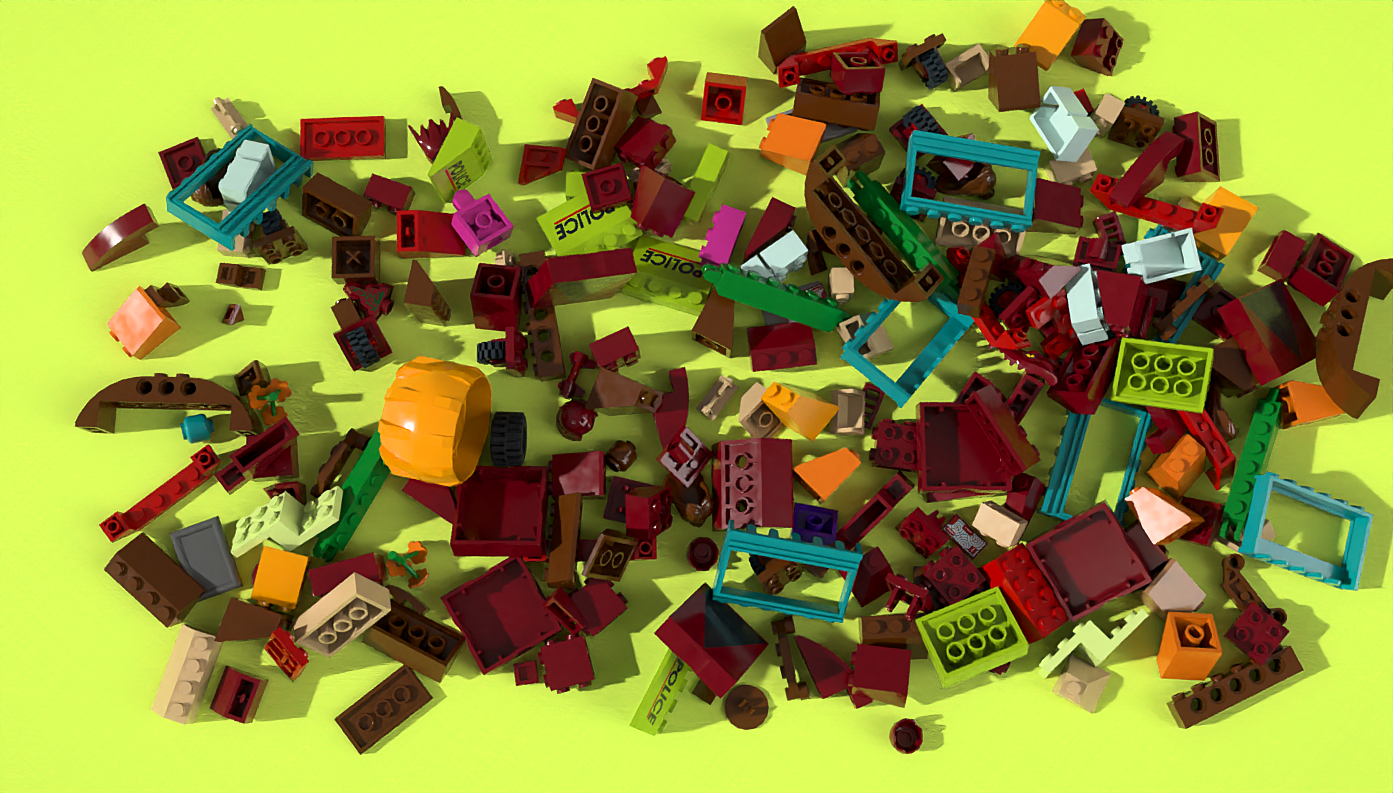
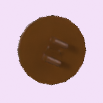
M750 685L738 686L733 689L727 696L724 706L730 723L743 730L755 729L760 726L767 718L769 710L768 700L764 693L757 687Z

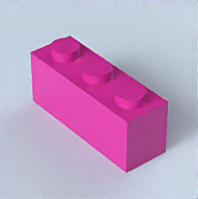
M723 204L720 212H715L712 220L714 227L713 229H708L705 238L708 243L706 246L702 245L698 258L702 259L700 267L707 263L720 266L721 262L729 264L745 221L746 212Z

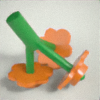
M278 378L272 379L266 389L261 388L259 385H254L251 388V392L247 394L249 407L262 410L264 405L269 402L270 406L262 413V417L266 425L275 424L285 416L288 418V414L284 412L283 407L275 406V401L284 402L287 397L291 396L292 390L288 387L287 381L281 382Z
M420 541L409 542V550L406 555L390 551L388 554L389 561L386 562L390 576L396 577L399 575L403 577L406 575V571L412 575L408 580V587L410 589L423 585L429 575L426 568L415 572L411 568V562L407 560L411 558L415 565L426 561L425 556H427L428 551L426 547L422 546Z

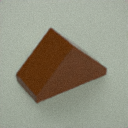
M258 360L252 361L234 376L240 396H245L251 392V388L254 385L266 388L271 383L267 366Z

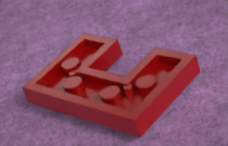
M1064 288L1051 299L1042 297L1025 310L1032 327L1037 330L1050 320L1053 323L1056 331L1040 342L1046 358L1055 360L1080 340L1071 324L1068 297Z
M278 627L272 632L271 640L266 644L264 650L287 677L294 682L300 677L309 663L307 659L309 656L302 647L298 648L294 644V638L289 631H283L281 627Z

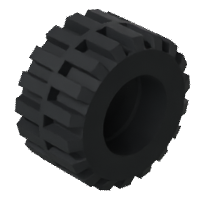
M496 411L491 424V460L494 466H522L527 446L526 417L523 412Z

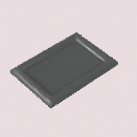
M219 516L169 533L181 567L206 589V592L198 602L243 586Z

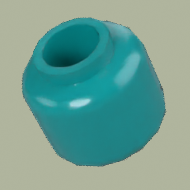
M205 414L185 417L184 423H180L184 440H188L191 444L208 441L211 438V432H215L212 419L208 420Z

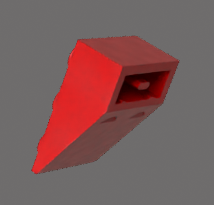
M424 210L396 211L397 253L402 259L465 256V242L451 225L453 213Z

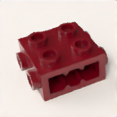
M638 116L615 144L614 148L622 162L626 164L631 163L641 169L643 164L655 169L674 146L676 139L672 133L673 130L668 125H662L650 118L646 119Z
M892 419L879 421L876 427L873 426L871 439L875 440L874 448H870L869 461H872V467L916 472V423L904 422L903 425L896 424V421Z
M948 545L939 553L941 557L936 562L931 560L922 568L924 570L921 574L923 578L922 583L929 591L934 590L938 595L936 597L937 601L944 608L965 600V597L971 592L976 594L984 587L982 583L986 580L957 545L952 548Z
M588 577L584 581L586 584L580 590L575 588L568 596L588 623L582 631L586 636L591 634L595 637L628 609L626 606L628 600L621 592L615 593L611 588L614 586L612 581Z
M579 632L574 635H567V640L558 642L557 638L545 641V646L540 647L541 652L538 653L540 665L545 666L546 674L543 675L546 688L550 687L551 691L556 690L557 694L570 691L569 686L578 684L579 688L592 685L591 680L596 679L585 636H580Z

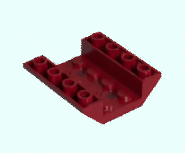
M751 438L720 441L711 445L712 453L714 454L712 457V499L714 501L712 532L727 531L729 520H734V529H747V525L750 524L756 526V528H794L792 439ZM742 456H745L747 464L741 468L739 460ZM746 500L748 507L742 512L740 510V503Z

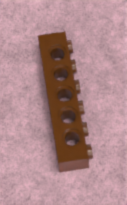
M545 251L519 254L520 261L516 262L517 267L522 268V294L526 295L527 301L523 302L525 315L529 314L530 322L526 323L528 335H532L533 343H530L531 355L536 357V364H533L535 377L539 376L541 382L566 378L555 306L530 309L525 286L529 281L530 273L538 272L539 267L547 259ZM544 312L546 317L543 320L538 321L535 319L537 313ZM546 332L549 334V338L546 341L538 340L541 333ZM545 353L553 355L549 362L542 361V356Z
M1280 643L1262 666H1259L1249 658L1250 662L1244 665L1242 663L1235 664L1230 667L1231 671L1226 674L1221 672L1210 677L1211 681L1206 684L1200 682L1191 687L1192 691L1186 694L1180 692L1171 697L1172 701L1166 704L1178 727L1187 729L1303 671L1304 669L1291 645L1282 646ZM1271 660L1275 662V669L1273 671L1269 667ZM1252 669L1256 672L1254 681L1250 678ZM1233 679L1237 683L1234 691L1230 687V682ZM1213 689H1215L1218 694L1215 700L1211 698V691ZM1194 698L1198 701L1196 710H1193L1191 707V702Z

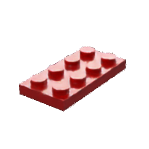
M384 116L300 119V156L311 161L386 158V119Z

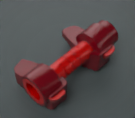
M578 351L570 354V363L573 366L567 380L563 379L558 383L560 397L571 400L572 396L578 398L584 396L585 390L578 386L575 381L580 369H595L596 366L595 361L588 359L589 356Z

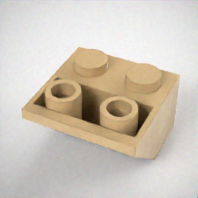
M876 311L859 314L839 324L837 331L844 344L850 338L852 340L856 338L855 332L861 325L866 327L868 325L866 320ZM882 324L858 350L868 361L894 349Z

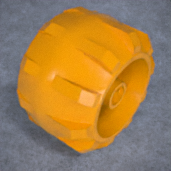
M418 356L412 361H408L397 370L396 378L385 394V404L378 427L381 440L380 456L392 474L449 487L459 485L471 477L483 452L491 419L492 390L486 375L477 367L424 356Z

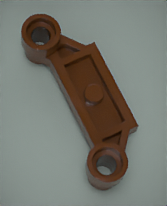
M1206 274L1197 282L1198 287L1193 285L1185 293L1187 297L1183 301L1180 299L1176 300L1169 307L1172 311L1165 318L1160 316L1152 324L1160 333L1159 336L1165 342L1173 336L1178 329L1172 323L1204 294L1210 300L1213 299L1224 288L1219 282L1215 283Z
M351 428L346 434V438L332 448L328 461L320 467L317 484L312 487L310 495L319 498L326 490H331L332 483L353 450L357 448L363 452L371 436Z
M1237 553L1229 554L1223 558L1221 562L1223 567V583L1220 586L1239 611L1242 613L1250 602H1254L1270 616L1274 615V619L1280 624H1285L1287 621L1285 610L1282 608H1268L1240 573V570L1245 565L1244 558Z
M790 615L783 617L782 620L772 621L773 635L777 634L779 643L775 644L777 656H782L783 665L780 666L782 679H787L788 687L785 688L787 701L810 699L806 681L797 683L787 634L796 633L793 617Z

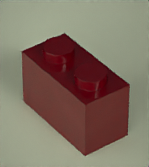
M373 173L363 194V197L372 202V208H385L388 213L397 216L396 211L409 210L415 196L411 186Z
M1282 230L1274 237L1257 271L1275 281L1279 279L1285 280L1286 278L1290 279L1296 271L1295 263L1305 253L1303 248L1306 241L1286 230Z

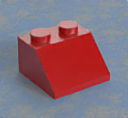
M707 72L701 120L742 125L748 77Z

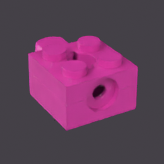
M462 189L455 193L452 204L457 212L453 215L451 225L475 257L510 238L514 226L490 194L475 200L468 190Z

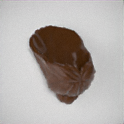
M222 148L209 151L205 155L202 165L210 159L212 154L217 153ZM234 158L191 195L193 201L206 207H218L224 203L222 194L219 191V182L226 175L228 166L233 162Z
M975 162L973 168L968 171L969 176L961 182H949L939 175L936 180L935 189L942 194L978 195L979 198L988 200L995 194L996 174L991 164Z
M1214 380L1209 387L1204 409L1227 443L1237 437L1239 430L1235 427L1222 406L1218 381Z
M670 473L667 474L662 485L671 486L672 503L680 513V517L684 521L689 522L693 527H702L705 520L711 515L714 507V501L711 499L710 491L704 482L702 474L699 473L688 488L684 487Z

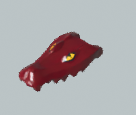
M997 347L1000 353H1004V360H1010V366L1016 363L1018 370L1025 369L1026 374H1037L1043 377L1050 386L1058 383L1057 373L1060 367L1055 360L1045 358L1038 351L1012 350Z

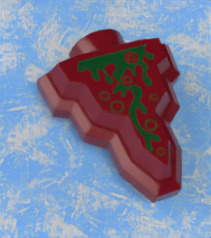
M355 282L346 283L343 287V291L357 303V308L364 313V317L373 314L376 322L382 314L387 316L394 305V300L390 299L394 288L392 285L370 283L365 286Z

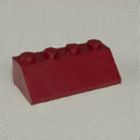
M1108 337L1107 340L1082 345L1080 340L1076 342L1057 373L1058 383L1050 386L1046 393L1047 397L1073 414L1095 415L1115 376L1121 345L1119 338Z
M990 384L973 393L964 402L1014 477L1041 461L1039 458L1040 453L1036 446L1030 444L1027 440L1025 429L1021 425L1018 426L1014 420L1015 415L1011 408L1006 407L1002 402L1000 391L996 387L993 388Z

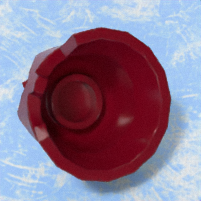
M572 398V400L565 402L559 407L556 415V426L564 438L571 441H582V435L593 429L595 418L598 417V414L595 411L584 408L587 401Z

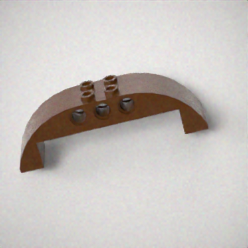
M834 144L831 145L810 164L805 179L804 196L806 208L817 232L826 242L827 246L841 260L842 264L846 266L858 281L870 290L886 298L902 302L926 300L945 278L932 262L914 274L910 271L833 178L832 174L845 164L847 159Z
M1393 258L1376 260L1358 268L1347 279L1320 319V323L1323 325L1316 336V340L1319 341L1316 350V369L1320 382L1333 402L1355 419H1358L1374 401L1378 392L1380 379L1353 370L1369 296L1384 300L1393 289Z
M154 373V376L132 377L115 382L99 391L90 399L75 421V427L91 433L114 434L117 408L231 411L230 431L242 437L260 435L264 432L263 425L256 412L237 394L212 381L192 378L189 374L181 373L176 374V377H168V374Z

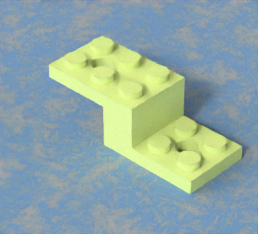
M339 486L326 490L319 498L309 501L305 506L286 491L279 496H274L267 504L256 508L252 514L242 517L237 522L231 553L238 558L269 537L287 551H292L339 521L343 490Z
M1143 609L1138 613L1133 610L1121 622L1124 627L1121 629L1117 626L1108 636L1090 620L1086 624L1081 622L1070 634L1072 638L1069 640L1066 637L1054 649L1057 652L1055 655L1049 653L1039 664L1041 669L1038 673L1045 679L1075 649L1096 668L1148 614Z

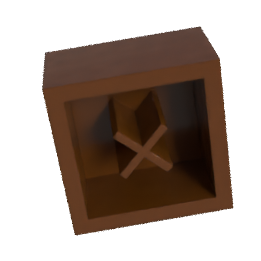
M376 236L332 237L331 278L338 285L355 282L360 284H380V242Z

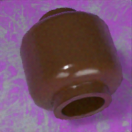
M617 440L605 453L607 466L615 472L627 471L637 460L635 445L628 440L626 442Z

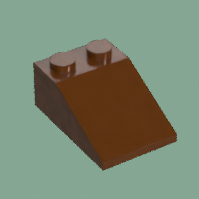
M794 6L761 30L758 57L773 75L777 73V67L790 55L805 52L807 41L797 9Z
M605 529L600 534L581 575L620 582L638 542L618 530Z

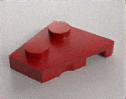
M525 144L518 184L524 186L562 171L566 149L563 147Z

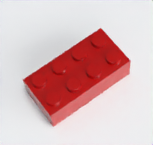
M1023 542L1006 550L979 568L991 589L998 586L1028 644L1045 638L1070 620Z

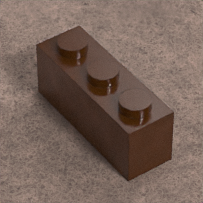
M974 245L957 301L958 314L976 318L980 317L995 265V249Z

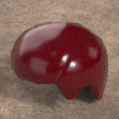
M697 537L687 546V561L697 571H709L718 561L719 549L717 544L708 537Z
M901 719L894 723L890 729V743L899 753L912 754L919 750L923 742V730L914 719Z

